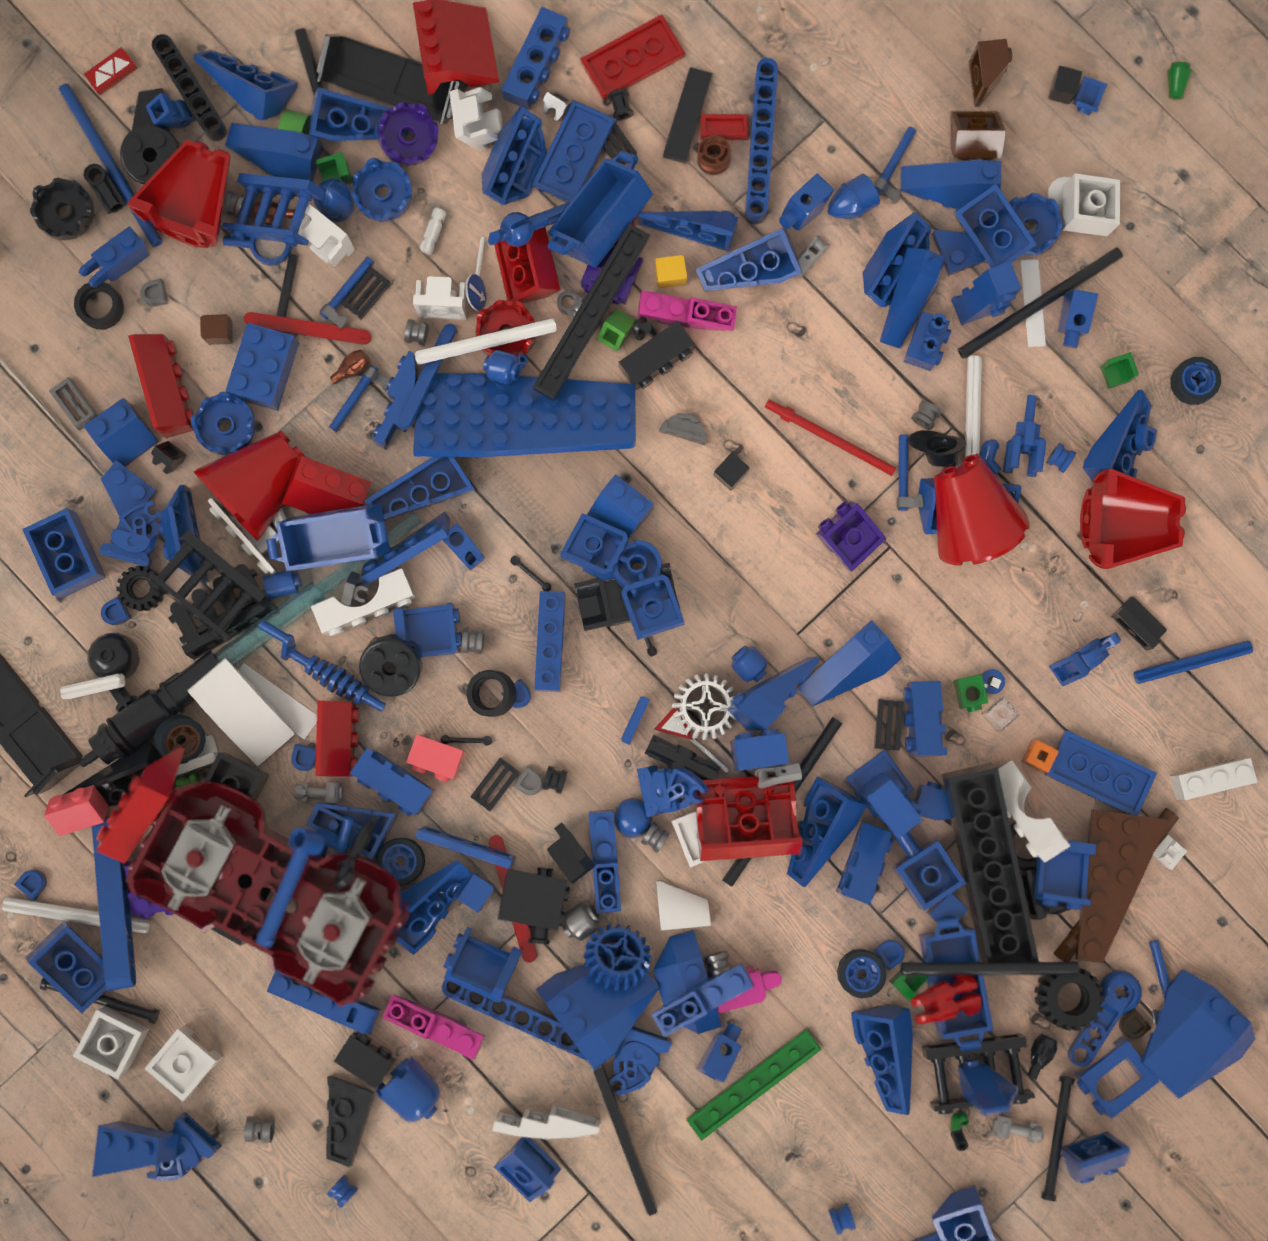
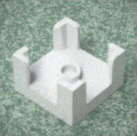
M187 1025L176 1030L145 1068L146 1071L181 1101H185L197 1090L198 1084L223 1058L216 1050L213 1049L209 1052L191 1037L194 1031Z

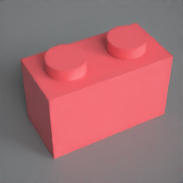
M416 734L406 763L412 765L411 770L423 774L428 770L435 773L434 778L448 782L449 778L456 779L465 751Z
M92 785L86 788H78L67 794L56 795L49 799L44 817L57 834L62 836L104 823L109 805L96 787Z

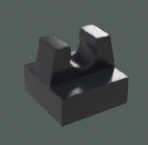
M169 441L154 446L151 452L153 455L152 463L155 466L163 463L165 465L163 472L166 474L173 472L179 464L183 463L187 456Z

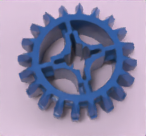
M620 923L617 924L616 929L611 924L607 925L606 930L600 927L597 934L593 933L590 941L586 943V951H584L583 955L584 959H586L585 968L590 969L589 977L597 976L596 984L601 981L605 982V989L609 985H614L613 988L617 991L619 985H621L626 991L629 988V984L635 987L638 984V980H644L645 973L650 969L649 963L652 957L649 954L650 946L645 945L646 937L638 938L639 930L634 933L630 932V925L626 929H622ZM620 950V958H618L617 962L614 963L616 958L615 956L618 954ZM601 960L604 961V962H606V963L608 964V967H609V968H607V967L601 962Z

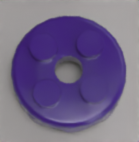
M400 102L384 112L378 126V141L383 152L392 161L407 166L417 165L427 160L434 152L438 144V124L431 118L429 110L425 105ZM403 130H410L414 135V139L412 141L404 140L401 132Z

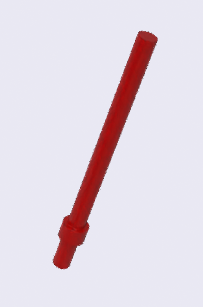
M768 399L765 408L780 415V419L787 423L791 421L890 476L893 475L896 467L796 414L795 410L789 406L785 408Z

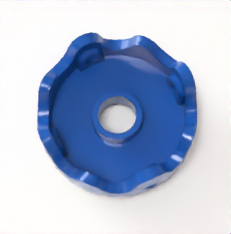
M371 158L367 160L362 169L354 174L351 195L357 208L363 215L375 221L385 222L398 218L407 210L412 200L413 191L408 174L399 164L394 161L383 162L378 158ZM381 187L389 189V193L385 197H378L376 192Z
M1031 193L1021 198L1014 197L1009 203L1023 225L1028 221H1033L1038 227L1035 231L1029 232L1037 245L1022 255L1036 256L1046 252L1056 243L1062 230L1063 221L1060 216L1058 203L1053 198L1048 199L1037 193Z
M220 392L218 395L204 399L197 413L191 416V425L198 442L207 450L218 455H228L248 446L256 430V420L250 407L243 400L228 392ZM228 419L232 423L231 428L223 432L220 430V423Z

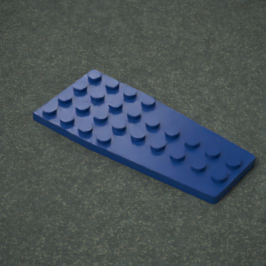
M436 373L416 415L413 446L414 457H497L631 449L636 445L635 387L633 384L567 379L553 401L533 390V385L538 377L519 376L517 381L505 385L489 380L487 374Z

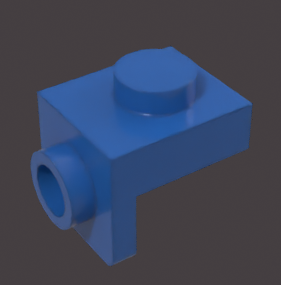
M1084 76L1073 102L1074 105L1078 106L1076 111L1090 115L1091 111L1097 113L1107 84Z

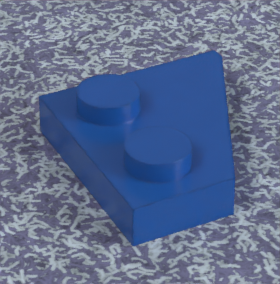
M943 230L933 231L932 236L939 254L944 256V266L948 276L986 262L966 233Z
M117 460L101 478L119 517L130 507L148 502L157 491Z

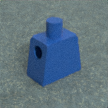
M816 173L789 199L782 212V216L779 218L781 226L785 229L793 227L795 230H801L821 214L834 189Z
M1074 289L1064 295L1058 332L1065 333L1064 347L1076 349L1080 336L1089 333L1098 298L1097 293ZM1073 319L1076 320L1077 326L1074 324Z
M729 1022L723 1034L716 1033L696 1070L717 1082L724 1083L742 1045L736 1042L742 1029ZM722 1044L727 1047L725 1055H722L720 1052Z

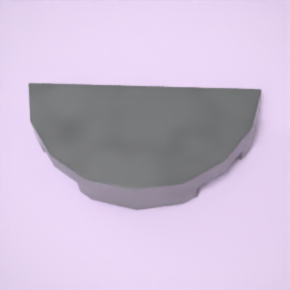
M679 413L671 416L663 422L659 430L661 433L703 445L706 444L704 426L699 422L698 418L690 414Z

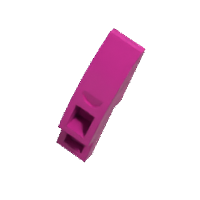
M642 290L639 297L637 316L656 319L658 323L672 325L679 321L682 327L733 331L737 307L693 297L688 300Z
M394 994L391 996L382 1017L424 1039H431L472 1060L476 1059L486 1036L452 1017Z

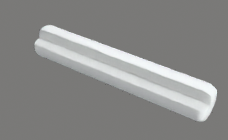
M114 674L63 686L60 689L61 698L72 699L124 687L126 684L125 676L123 674Z

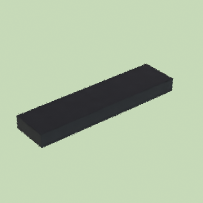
M692 67L689 68L663 152V158L686 164L712 79V73Z

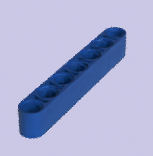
M772 58L761 59L757 64L755 74L745 218L751 224L763 222L768 209L778 65ZM768 70L772 74L766 76L763 75L761 71ZM767 93L770 97L762 98L759 94ZM760 115H764L768 117L769 120L760 121L757 117ZM763 138L767 143L759 144L756 142V139ZM762 161L765 163V166L757 167L754 162ZM761 184L764 189L758 191L752 185ZM756 206L761 208L762 212L756 214L750 209Z
M105 817L104 823L92 826L104 979L107 990L112 991L135 987L136 968L125 864L96 851L100 842L96 840V837L103 825L106 827L109 825L107 823L109 817Z
M445 979L443 981L442 991L448 998L586 1060L574 1042L570 1044L563 1042L561 1035L566 1031L556 1017L503 994L501 1001L505 1002L507 1008L505 1012L499 1013L493 1007L495 1001L484 996L483 1001L475 1002L471 998V990L461 986L460 991L452 992L448 987L449 980ZM526 1011L529 1014V1021L520 1023L516 1018V1013ZM548 1021L552 1025V1031L542 1033L539 1029V1023Z

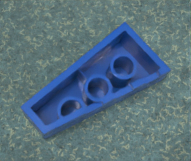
M432 457L367 498L365 502L367 505L381 503L384 521L475 490L454 457Z

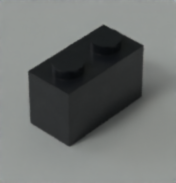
M354 1032L350 1035L334 1062L376 1089L396 1059L392 1057L393 1053L383 1046L378 1048L372 1044V1039L366 1034Z

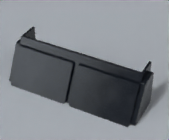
M325 34L316 71L319 73L318 82L326 81L394 106L400 102L423 104L428 108L431 118L440 121V125L448 124L449 119H453L450 91L459 89L465 92L467 84L461 80L440 83L434 94L429 95L422 63L339 34Z
M0 653V744L33 784L32 788L24 795L26 798L33 794L39 795L54 787L80 765L79 761L83 755L46 709L38 705V699Z

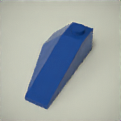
M781 228L695 269L705 291L777 284L802 273L795 247L785 228Z
M818 657L805 658L752 688L739 692L731 700L732 705L727 710L747 731L767 730L787 707L784 701L794 697L798 692L795 686L808 678L820 659Z

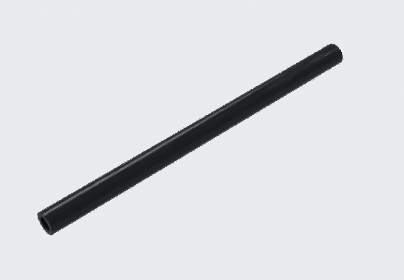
M1117 247L958 348L959 355L962 359L967 358L1123 257L1121 250Z
M834 717L831 718L800 764L802 779L793 781L795 794L841 727L842 723ZM752 858L736 859L722 881L733 887Z

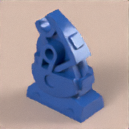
M149 501L126 510L119 517L120 521L117 528L112 530L111 543L102 544L99 554L151 568L152 560L149 555L154 551L157 544L159 526L156 520L160 518L161 511L158 510L156 514L151 515L149 508L156 504L153 501ZM150 524H151V527H152L151 534H149V525H150Z
M1117 632L1101 639L1096 638L1078 648L1066 658L1051 664L1049 668L1063 687L1087 676L1090 670L1097 667L1110 655L1108 650L1120 643L1122 639Z
M657 765L637 769L647 818L665 812H675L689 807L692 803H703L704 799L698 797L697 791L700 790L703 794L709 790L697 775L683 767L671 770L669 767L658 769Z
M633 1026L630 1033L626 1035L620 1044L613 1061L615 1075L609 1079L610 1085L615 1081L622 1083V1087L615 1090L617 1096L639 1090L651 1080L654 1068L659 1065L660 1053H668L671 1047L672 1040L670 1038ZM620 1061L624 1062V1069L620 1070L619 1066Z
M185 1112L177 1117L173 1123L174 1128L168 1131L179 1134L176 1160L155 1165L156 1171L148 1172L147 1178L172 1181L183 1177L189 1173L188 1171L192 1167L199 1165L203 1157L210 1158L222 1145Z

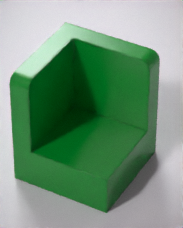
M343 152L315 160L323 181L337 178L346 184L353 183Z
M1131 352L1111 358L1100 367L1108 389L1131 382L1139 375Z
M900 970L889 982L906 1000L911 1002L910 999L917 995L915 992L927 981V977L925 975H902Z

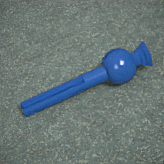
M571 201L530 217L520 212L508 214L503 218L500 229L489 234V245L497 244L499 241H505L514 247L525 245L530 241L533 231L555 223Z

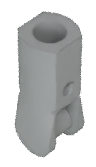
M819 235L813 239L798 257L802 273L797 276L800 278L805 275L829 247L828 243L824 244L819 240ZM813 247L819 251L816 255L810 251Z
M799 763L764 767L754 772L755 776L759 778V788H767L802 779ZM768 775H774V778H768Z

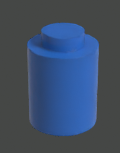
M282 571L263 576L265 593L270 600L298 593V587H302L298 572Z

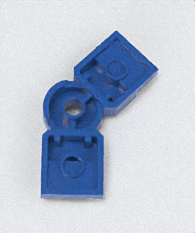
M582 513L562 549L560 557L582 567L584 572L604 581L615 578L619 586L623 588L621 592L622 600L637 640L685 625L670 580L667 576L662 575V561L658 550L652 544L642 540L629 543L626 532ZM636 563L643 565V568L640 570H634L631 567Z

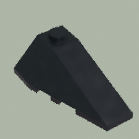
M150 743L136 749L134 753L129 752L126 758L116 760L64 794L73 792L78 788L94 785L109 806L118 805L124 792L129 794L131 791L129 786L135 775L140 777L146 767L163 758V756Z

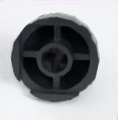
M106 633L91 643L87 661L90 669L100 678L114 674H123L125 679H127L136 671L140 663V657H138L137 644L130 637L120 633Z

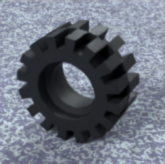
M145 566L130 567L128 572L124 571L121 574L123 578H119L117 581L120 583V587L116 586V591L120 592L118 597L123 600L122 603L137 611H149L151 607L156 608L158 606L157 603L163 601L161 596L162 594L165 595V592L161 590L158 593L151 587L149 593L143 598H137L133 593V585L136 581L144 579L149 582L150 580L145 576L149 572L157 576L156 571Z

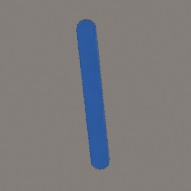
M447 324L443 327L434 347L452 342L457 332L455 325ZM443 359L425 364L398 419V425L401 429H407L412 425Z

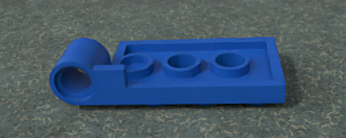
M276 970L267 989V992L363 1034H371L380 1012L379 1008L362 1001H356L353 1004L348 1003L341 1007L304 984L300 985L296 983L295 979Z

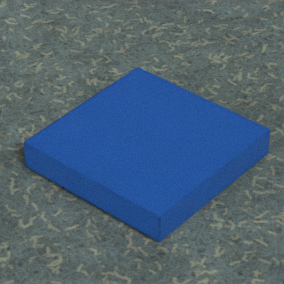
M886 750L881 751L845 778L859 799L867 805L866 808L873 818H877L878 815L860 794L859 790L881 773L887 777L891 775L897 779L906 790L903 795H908L915 790Z

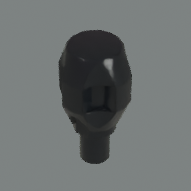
M1042 1033L1034 1040L1031 1047L1030 1063L1032 1065L1027 1076L1036 1080L1040 1070L1044 1069V1066H1047L1053 1060L1057 1051V1040Z

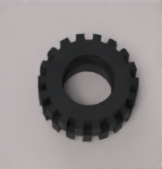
M1079 967L1078 975H1045L1044 978L1039 977L1037 981L1040 983L1039 988L1035 987V993L1038 994V997L1035 998V1003L1039 1005V1008H1037L1039 1012L1050 1023L1064 1030L1071 1031L1073 1029L1080 1031L1082 1030L1081 1027L1088 1028L1092 1026L1090 1024L1092 1020L1096 1022L1099 1019L1096 1014L1098 1011L1102 1013L1104 1008L1100 1006V1003L1105 1002V997L1100 993L1103 991V988L1097 984L1098 979L1091 975L1089 971ZM1068 983L1077 984L1081 992L1078 1006L1071 1011H1062L1057 1002L1059 990Z

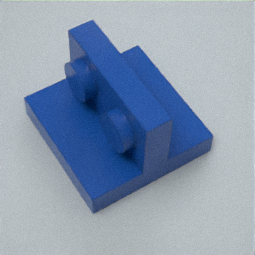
M520 1137L511 1150L494 1166L529 1202L549 1190L555 1183L553 1179L562 1169L529 1137Z

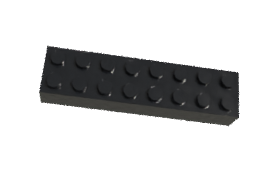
M992 763L943 773L942 778L982 962H1039L998 767Z

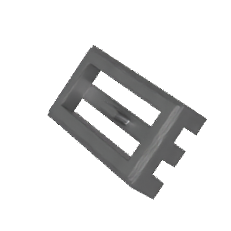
M70 377L49 390L76 429L81 430L83 425L98 416ZM65 386H70L89 414L85 415ZM61 390L82 419L79 421L76 419L57 393Z

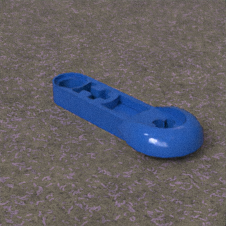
M1115 970L1103 978L1101 982L1103 991L1100 993L1105 997V1002H1101L1100 1006L1104 1009L1102 1013L1097 1012L1096 1016L1099 1019L1096 1022L1092 1020L1090 1022L1092 1026L1081 1028L1082 1030L1079 1031L1068 1050V1058L1076 1066H1088L1095 1058L1119 1018L1139 1004L1142 997V988L1138 979L1132 973L1124 970ZM1124 985L1125 989L1123 990L1126 991V994L1116 997V994H1118V992H1115L1116 987L1122 988ZM1098 1028L1097 1033L1099 1037L1091 1038L1090 1033H1088L1089 1030ZM1091 1038L1089 1044L1093 1045L1092 1049L1081 1043V1041L1085 1040L1088 1042ZM1078 1048H1084L1087 1052L1084 1061L1078 1062L1074 1058V1052Z

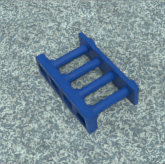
M239 173L237 182L245 187L246 195L236 224L227 222L222 224L223 228L230 231V236L239 240H244L246 237L283 242L292 247H296L297 244L308 245L309 240L299 235L298 232L308 202L312 199L323 200L325 190L311 180ZM263 193L264 195L254 225H246L255 196ZM281 195L271 228L264 227L273 197ZM294 197H299L289 230L281 229L290 200L294 199Z

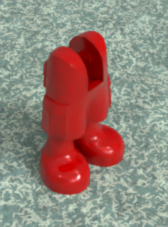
M952 975L953 983L951 985L946 981H941L930 986L926 991L910 999L911 1006L923 1005L925 1010L914 1015L916 1023L944 1022L957 1017L959 1011H962L967 1016L977 1014L981 1009V997L977 993H967L960 996L958 1000L953 1001L955 995L978 988L972 975Z

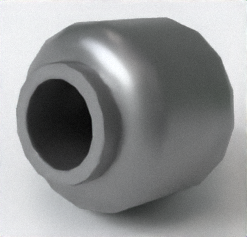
M579 903L565 913V924L562 927L569 938L574 937L582 941L598 930L601 919L591 904Z

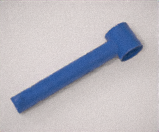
M300 827L294 829L291 833L289 845L294 850V853L260 933H258L257 944L270 948L275 942L273 940L309 855H318L324 847L325 840L321 833Z

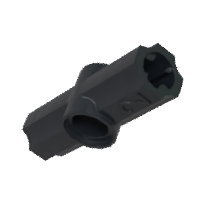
M653 735L644 753L657 761L667 764V767L672 770L680 767L690 770L701 780L715 779L720 769L716 764L697 756V753L683 746H676Z

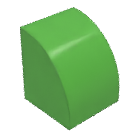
M287 109L280 119L278 129L308 135L310 115Z
M615 309L605 320L597 340L618 351L631 333L635 319Z

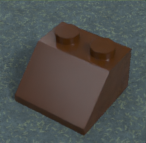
M1007 39L978 41L969 60L975 107H979L1007 71L1009 62H1012V49L1008 47Z
M951 111V150L954 158L960 160H969L971 158L993 160L994 158H1002L1006 130L998 111Z

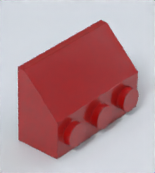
M546 227L533 231L530 241L523 246L514 247L505 241H499V243L494 244L507 301H519L524 304L545 299L560 290L552 252L548 248L549 239Z
M300 456L296 460L281 504L308 514L363 506L371 482L310 458Z
M317 700L315 776L354 777L350 772L358 762V758L354 757V749L359 744V734L355 732V723L359 722L360 716L356 703Z

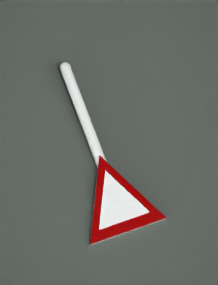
M672 708L654 728L656 731L690 740L724 772L729 771L721 761L695 738H692L690 732L684 733V729L687 727L685 723L678 727L677 723L683 719L681 716L674 718L673 714L680 712L679 708Z

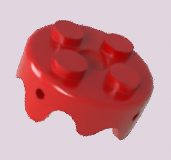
M498 300L490 307L479 312L475 333L477 337L498 332L503 327L514 328L535 323L523 303L519 301ZM536 337L482 350L489 357L496 350L508 352L516 356L520 354L526 355L532 349Z

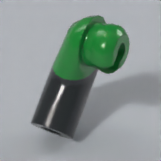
M965 1112L954 1113L951 1117L950 1135L958 1151H964L968 1148V1142L961 1127L969 1124Z

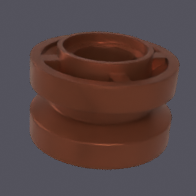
M711 135L705 137L699 143L697 161L700 169L710 175H718L727 170L731 161V147L725 138ZM715 153L718 154V156L712 157L710 156V154Z

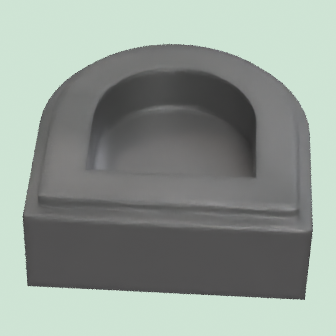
M162 279L146 282L142 286L140 295L147 305L156 307L168 304L165 284Z
M527 766L513 786L526 795H535L542 789L543 779L539 773Z

